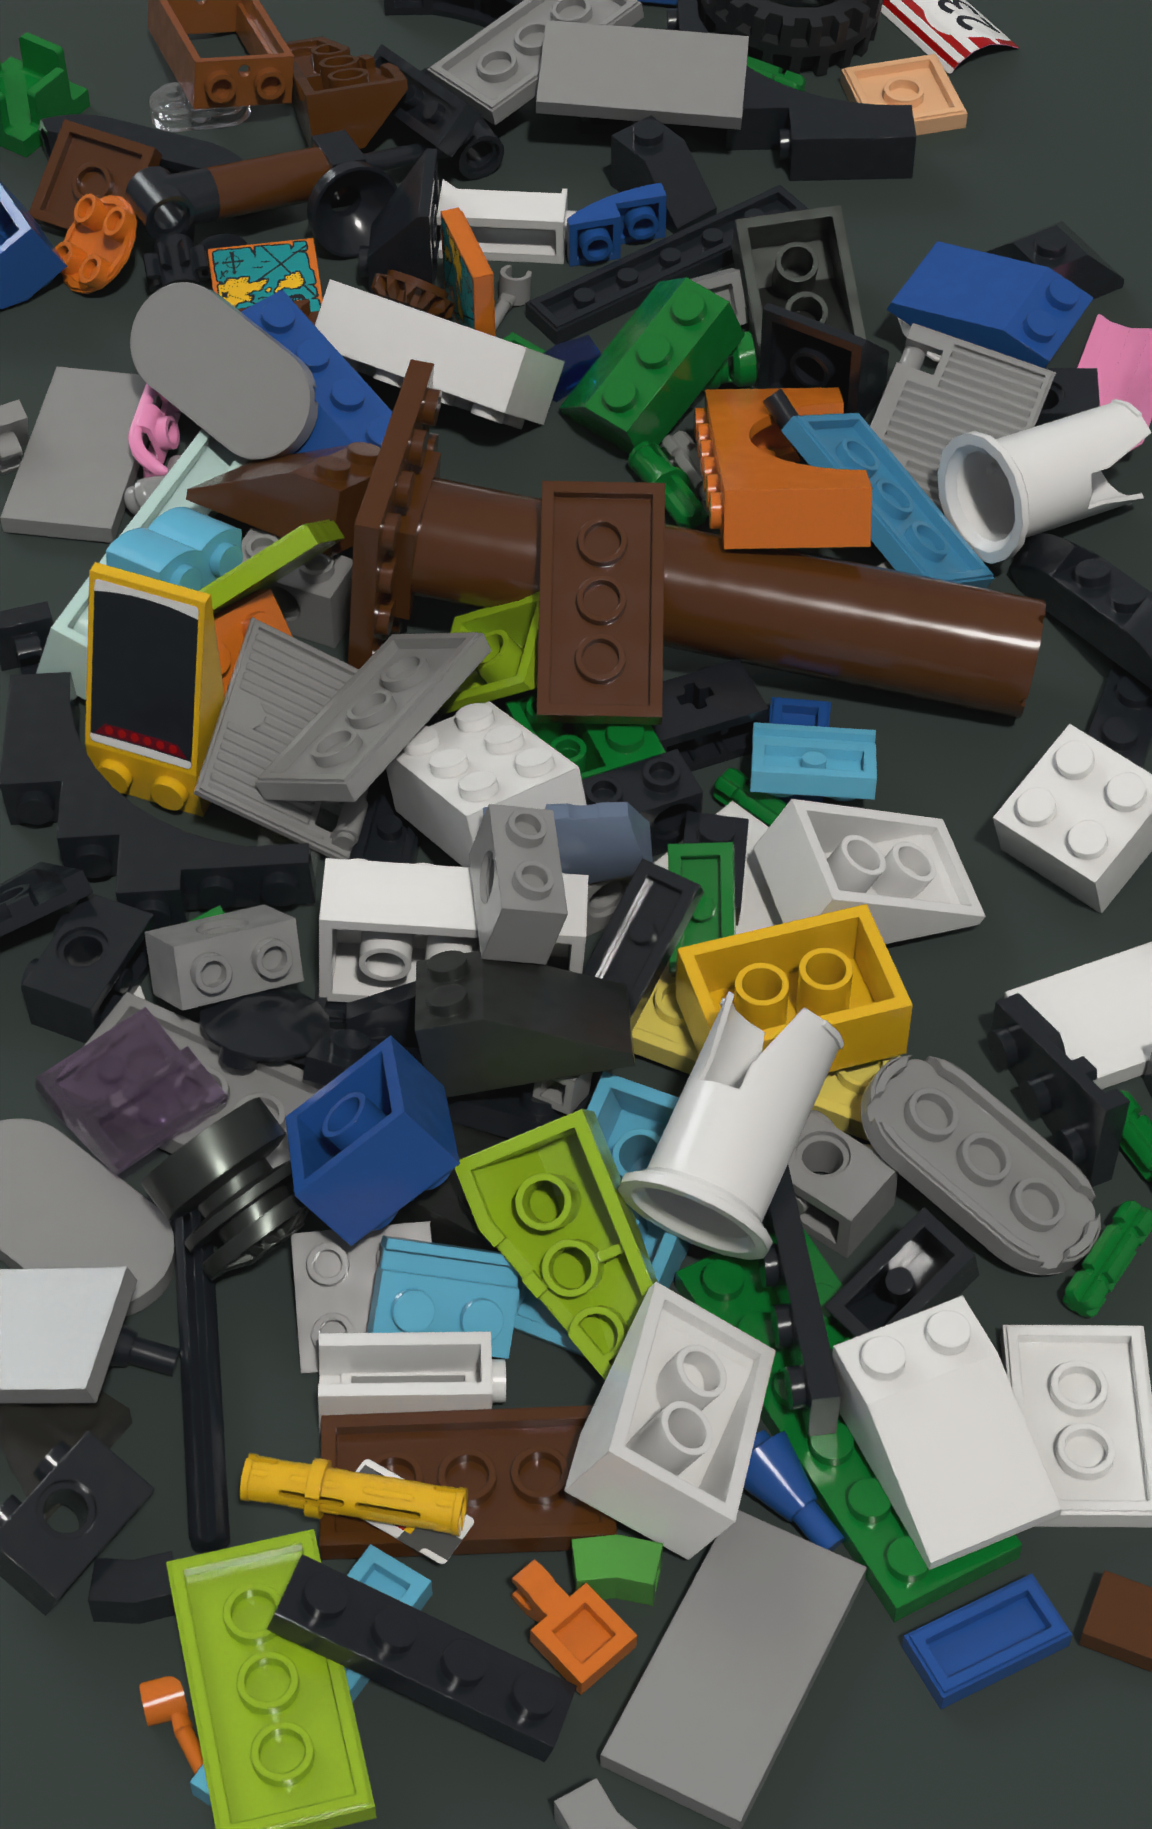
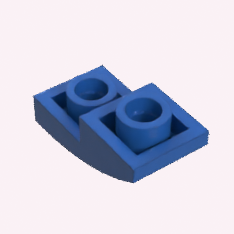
M662 183L641 186L608 196L568 217L567 261L569 266L621 259V244L666 237L667 195Z

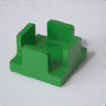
M29 32L19 37L22 61L12 56L3 63L0 61V147L25 158L43 145L38 130L41 119L81 114L90 107L88 89L72 83L68 79L63 48Z

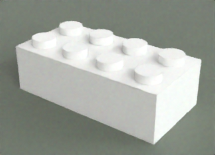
M331 279L329 280L315 323L317 329L355 371L401 388L411 359L433 363V389L442 391L441 403L471 411L470 413L518 429H522L525 420L544 425L565 361Z
M359 858L350 860L325 859L319 915V997H327L328 1001L353 1002L416 981L417 961L428 960L438 953L450 950L463 953L480 951L470 867L440 866L430 863L378 862ZM562 873L568 916L546 965L582 974L586 943L589 875Z

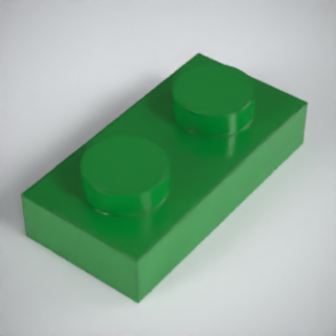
M733 842L668 844V870L700 884L704 890L702 898L669 959V973L672 977H676L677 948L736 935L735 847Z

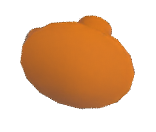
M90 193L84 195L79 199L74 208L75 220L68 229L64 241L55 247L67 265L60 272L63 281L75 293L90 294L104 288L119 274L129 259L136 239L137 219L131 205L121 196L107 195L103 198H98Z

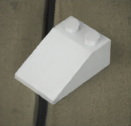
M791 799L753 847L783 923L867 904L884 943L889 944L979 925L986 917L943 819Z
M655 1282L648 1288L581 1431L564 1491L649 1539L663 1543L664 1547L685 1559H691L736 1522L776 1350L660 1283Z
M963 1295L833 1346L832 1357L841 1392L839 1413L929 1570L1060 1516L1062 1508L999 1354Z

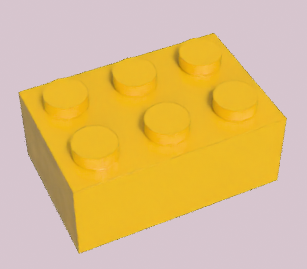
M867 904L677 948L676 1000L698 1055L721 1009L720 1002L722 998H726L728 991L735 994L732 1003L736 1011L748 1022L765 1032L762 1052L792 1021L799 1011L805 1007L823 1020H827L840 1033L843 1039L844 1046L842 1050H838L829 1072L907 1053L913 1004Z

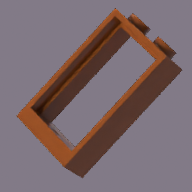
M148 0V29L193 109L292 103L294 55L259 0ZM236 32L250 55L200 58L187 34ZM243 65L248 66L247 71H239V68Z

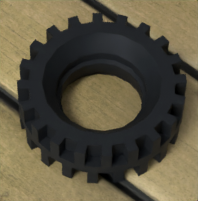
M697 0L700 20L708 32L749 36L748 56L800 74L801 69L812 68L816 76L827 75L829 64L835 63L838 67L844 69L851 65L853 53L862 57L868 51L869 41H874L883 0H827L830 4L817 8L788 7L767 0Z

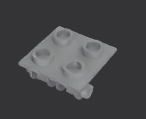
M430 1221L387 1225L380 1230L369 1232L352 1246L333 1230L291 1234L301 1374L319 1373V1333H367L377 1267L380 1266L383 1248L381 1246L382 1235L432 1242Z

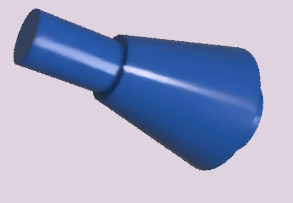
M766 1430L756 1433L743 1489L787 1521H794L810 1542L834 1551L845 1540V1537L816 1503L817 1496L787 1433L783 1431L772 1437Z

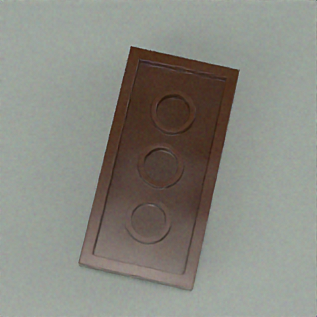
M542 481L537 723L662 725L665 483Z
M594 1405L321 1416V1459L332 1461V1468L355 1472L364 1460L370 1459L405 1480L468 1489L466 1515L474 1519V1524L452 1555L572 1550V1539L617 1535L615 1519L564 1491L581 1431ZM324 1513L320 1519V1551L322 1560L360 1558L370 1544L391 1557L425 1556L363 1519Z

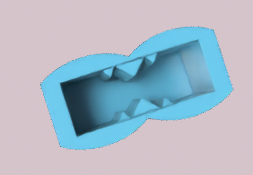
M175 507L164 512L152 522L148 529L135 528L123 533L106 550V563L108 566L197 591L240 565L243 561L241 529L187 507Z

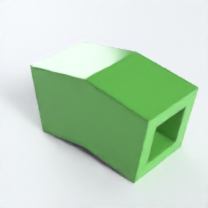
M618 1534L572 1539V1567L575 1591L587 1583L603 1600L620 1599L650 1606L654 1605L662 1569L663 1543Z

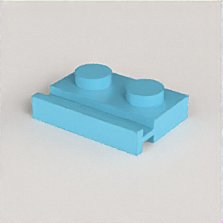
M753 722L750 792L768 793L775 797H789L792 795L823 796L837 801H851L854 799L875 800L877 783L876 730Z
M382 1235L381 1246L383 1248L380 1266L377 1267L367 1333L491 1332L492 1357L509 1359L520 1291L517 1288L519 1274L501 1252Z

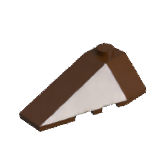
M323 36L286 42L294 55L292 103L309 148L311 147L312 136L346 130L359 149L365 148L408 90L407 79L398 66L391 63L382 64L380 68L375 67L373 56L368 54L357 57L352 56L350 47Z

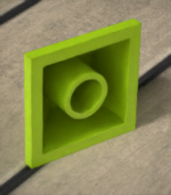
M540 591L519 601L486 607L454 618L450 633H483L492 651L437 711L438 716L458 711L469 704L485 703L488 701L495 702L537 691Z

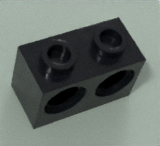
M678 749L582 780L587 805L602 802H628L650 822L652 857L668 852V844H678L683 840L687 811L702 813L703 791Z

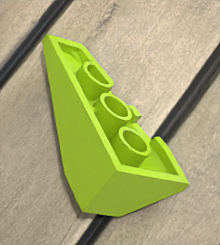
M580 1109L460 1159V1164L455 1167V1171L478 1229L493 1247H497L522 1277V1282L536 1298L543 1302L568 1332V1337L603 1379L606 1380L648 1288L658 1281L632 1208L625 1203L618 1192L622 1180L595 1112Z

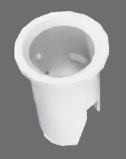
M1114 399L1109 404L998 439L977 431L954 437L943 450L938 469L939 499L944 516L982 561L993 564L1013 558L1024 545L1025 538L1123 505L1128 506L1132 502L1144 499L1142 493L1134 495L1119 493L1107 482L1101 470L1110 468L1152 432L1139 410L1129 402Z
M728 991L726 998H722L720 1002L721 1009L647 1169L625 1173L618 1192L625 1203L643 1218L691 1244L725 1256L746 1260L763 1259L773 1241L764 1228L762 1221L839 1049L842 1050L844 1042L840 1033L827 1020H823L804 1007L762 1052L765 1032L748 1022L736 1011L732 1003L735 994Z

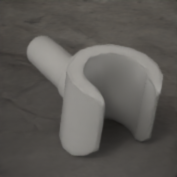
M511 265L501 268L499 299L495 306V331L512 306H522L530 300L531 271L528 270L524 277L512 278Z

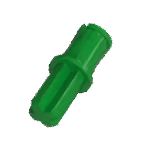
M648 441L638 444L629 454V467L643 482L665 483V509L679 527L695 530L697 525L704 524L707 520V512L689 488L690 481L687 473L682 468L673 466L656 442L652 441L651 445Z

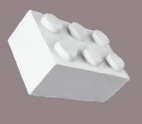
M490 701L466 705L460 708L455 716L431 726H423L386 767L396 812L462 867H470L469 853L483 820V808L488 807L489 804L545 809L546 804L569 803L572 805H587L579 767Z

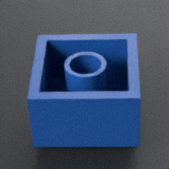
M391 1035L285 1117L295 1197L350 1246L354 1245L369 1232L377 1231L387 1226L394 1219L398 1210L423 1191L431 1190L441 1185L448 1178L452 1170L460 1164L444 1085Z

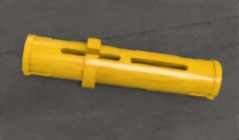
M249 1453L241 1476L240 1499L247 1502L255 1501L303 1509L304 1516L309 1518L321 1519L324 1513L386 1524L428 1529L460 1537L466 1517L468 1489L332 1468V1461L315 1458L312 1464Z

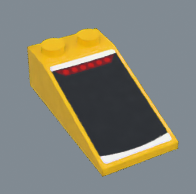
M95 562L89 570L85 747L87 755L96 769L120 794L124 793L154 802L168 810H181L203 817L212 802L193 793L225 698L211 594Z

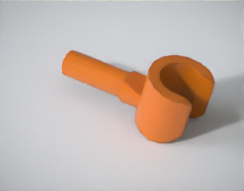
M172 1676L142 1682L139 1685L147 1726L150 1727L172 1721L174 1735L195 1775L203 1765V1758L199 1739L189 1717L181 1682Z

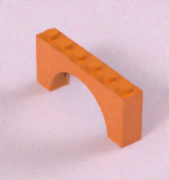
M839 387L705 390V408H695L694 434L695 442H697L698 458H700V473L703 475V490L706 492V507L709 510L710 529H720L724 549L871 547L872 486L867 471L823 468L795 463L800 462V458L762 402L779 389H782L799 416L844 414V402Z

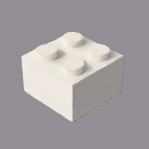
M1069 724L994 815L993 820L1001 850L1102 914L1152 852V774Z

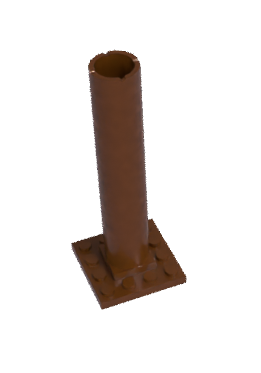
M410 360L354 524L348 664L357 669H360L390 637L391 633H401L404 619L409 620L416 596L483 609L519 601L540 591L542 499L440 478L441 453L437 452L439 435L429 433L430 425L435 426L437 423L442 399V391L433 389V363ZM665 524L663 647L731 661L740 659L741 663L1015 719L1021 718L1032 684L1040 648L1046 610L1045 600L788 548L724 549L722 537L719 534Z

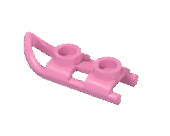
M147 383L145 384L128 433L131 453L136 461L143 466L144 478L167 475L168 468L163 464L168 451L178 448L180 441L178 422L182 413ZM155 396H160L162 400L161 410L153 404ZM143 433H146L150 440L148 450L142 440Z

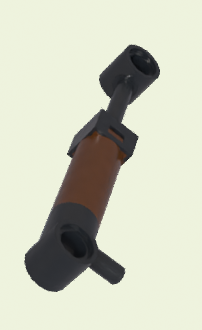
M481 116L474 125V131L470 139L458 148L452 158L429 141L363 154L346 130L312 136L310 148L171 174L168 169L163 167L150 166L140 170L131 178L127 184L125 195L135 215L153 239L157 240L167 234L180 233L189 236L194 246L196 224L307 203L318 180L330 169L342 163L362 161L372 164L382 171L413 166L426 148L437 149L438 160L445 159L448 163H454L461 174L468 179H481L489 176L501 164L504 156V145ZM344 186L338 189L331 199L332 209L352 205L356 196L355 188Z

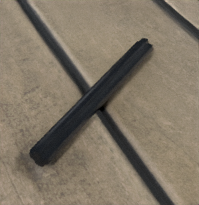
M196 1209L180 1218L174 1219L188 1530L191 1548L193 1551L203 1554L228 1548L230 1544L216 1281L215 1279L211 1281L201 1267L202 1263L214 1253V1246L212 1240L201 1248L190 1252L185 1245V1241L191 1232L205 1219L201 1212Z

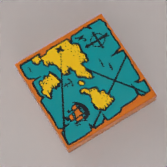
M459 207L440 211L444 290L449 293L447 299L456 304L453 315L458 324L496 337L494 273L463 211H460Z
M314 238L208 249L213 291L235 308H248L283 290L292 301L309 299L311 312L320 311L323 298Z

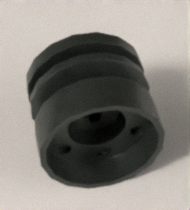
M260 1097L239 1106L210 1125L166 1158L141 1182L142 1187L167 1221L180 1218L196 1209L204 1216L205 1219L191 1232L185 1241V1245L190 1252L201 1248L216 1237H219L224 1245L201 1265L211 1281L227 1271L247 1265L250 1266L291 1237V1234L301 1229L312 1213L307 1206L295 1197V1193L291 1194L286 1187L293 1181L291 1160L274 1169L266 1160L285 1138L286 1132Z

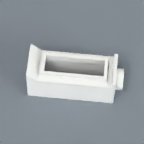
M444 179L442 180L437 211V225H441L440 211L459 207L460 211H463L487 261L564 264L567 243V218L577 212L568 210V189L562 188V193L457 189ZM441 233V236H440V242H439V248H438V256H439V258H443V254H442V233Z
M491 1332L319 1333V1437H321L322 1415L492 1409V1403L506 1402L505 1359H492Z

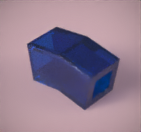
M589 335L557 344L543 353L565 361L552 400L558 402L569 395L600 357L601 352Z

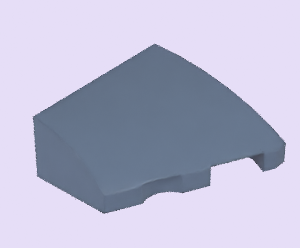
M602 802L592 805L546 804L545 810H553L562 873L589 875L588 884L634 875L642 858L653 863L650 822L628 802ZM487 807L483 808V818L487 810Z

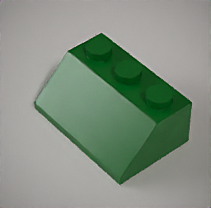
M687 277L658 282L559 407L561 413L627 454H630L638 444L648 441L650 445L652 441L659 445L745 336L730 302Z

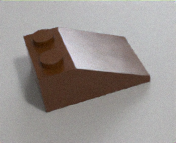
M354 442L349 445L290 454L270 460L252 461L187 489L186 500L279 537H284L306 523L328 519L330 521L334 520L345 538L322 552V554L332 557L353 546L354 524L380 447L366 442Z

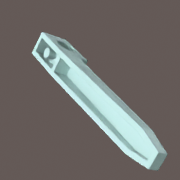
M201 429L120 535L135 528L148 529L156 518L175 507H187L215 518L218 512L186 500L187 489L253 460L232 453L205 430ZM106 554L99 563L107 565ZM89 577L51 627L36 674L71 672L76 695L86 700Z

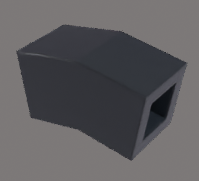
M172 1551L135 1560L95 1558L88 1596L93 1622L142 1624L176 1615L166 1562L174 1560Z

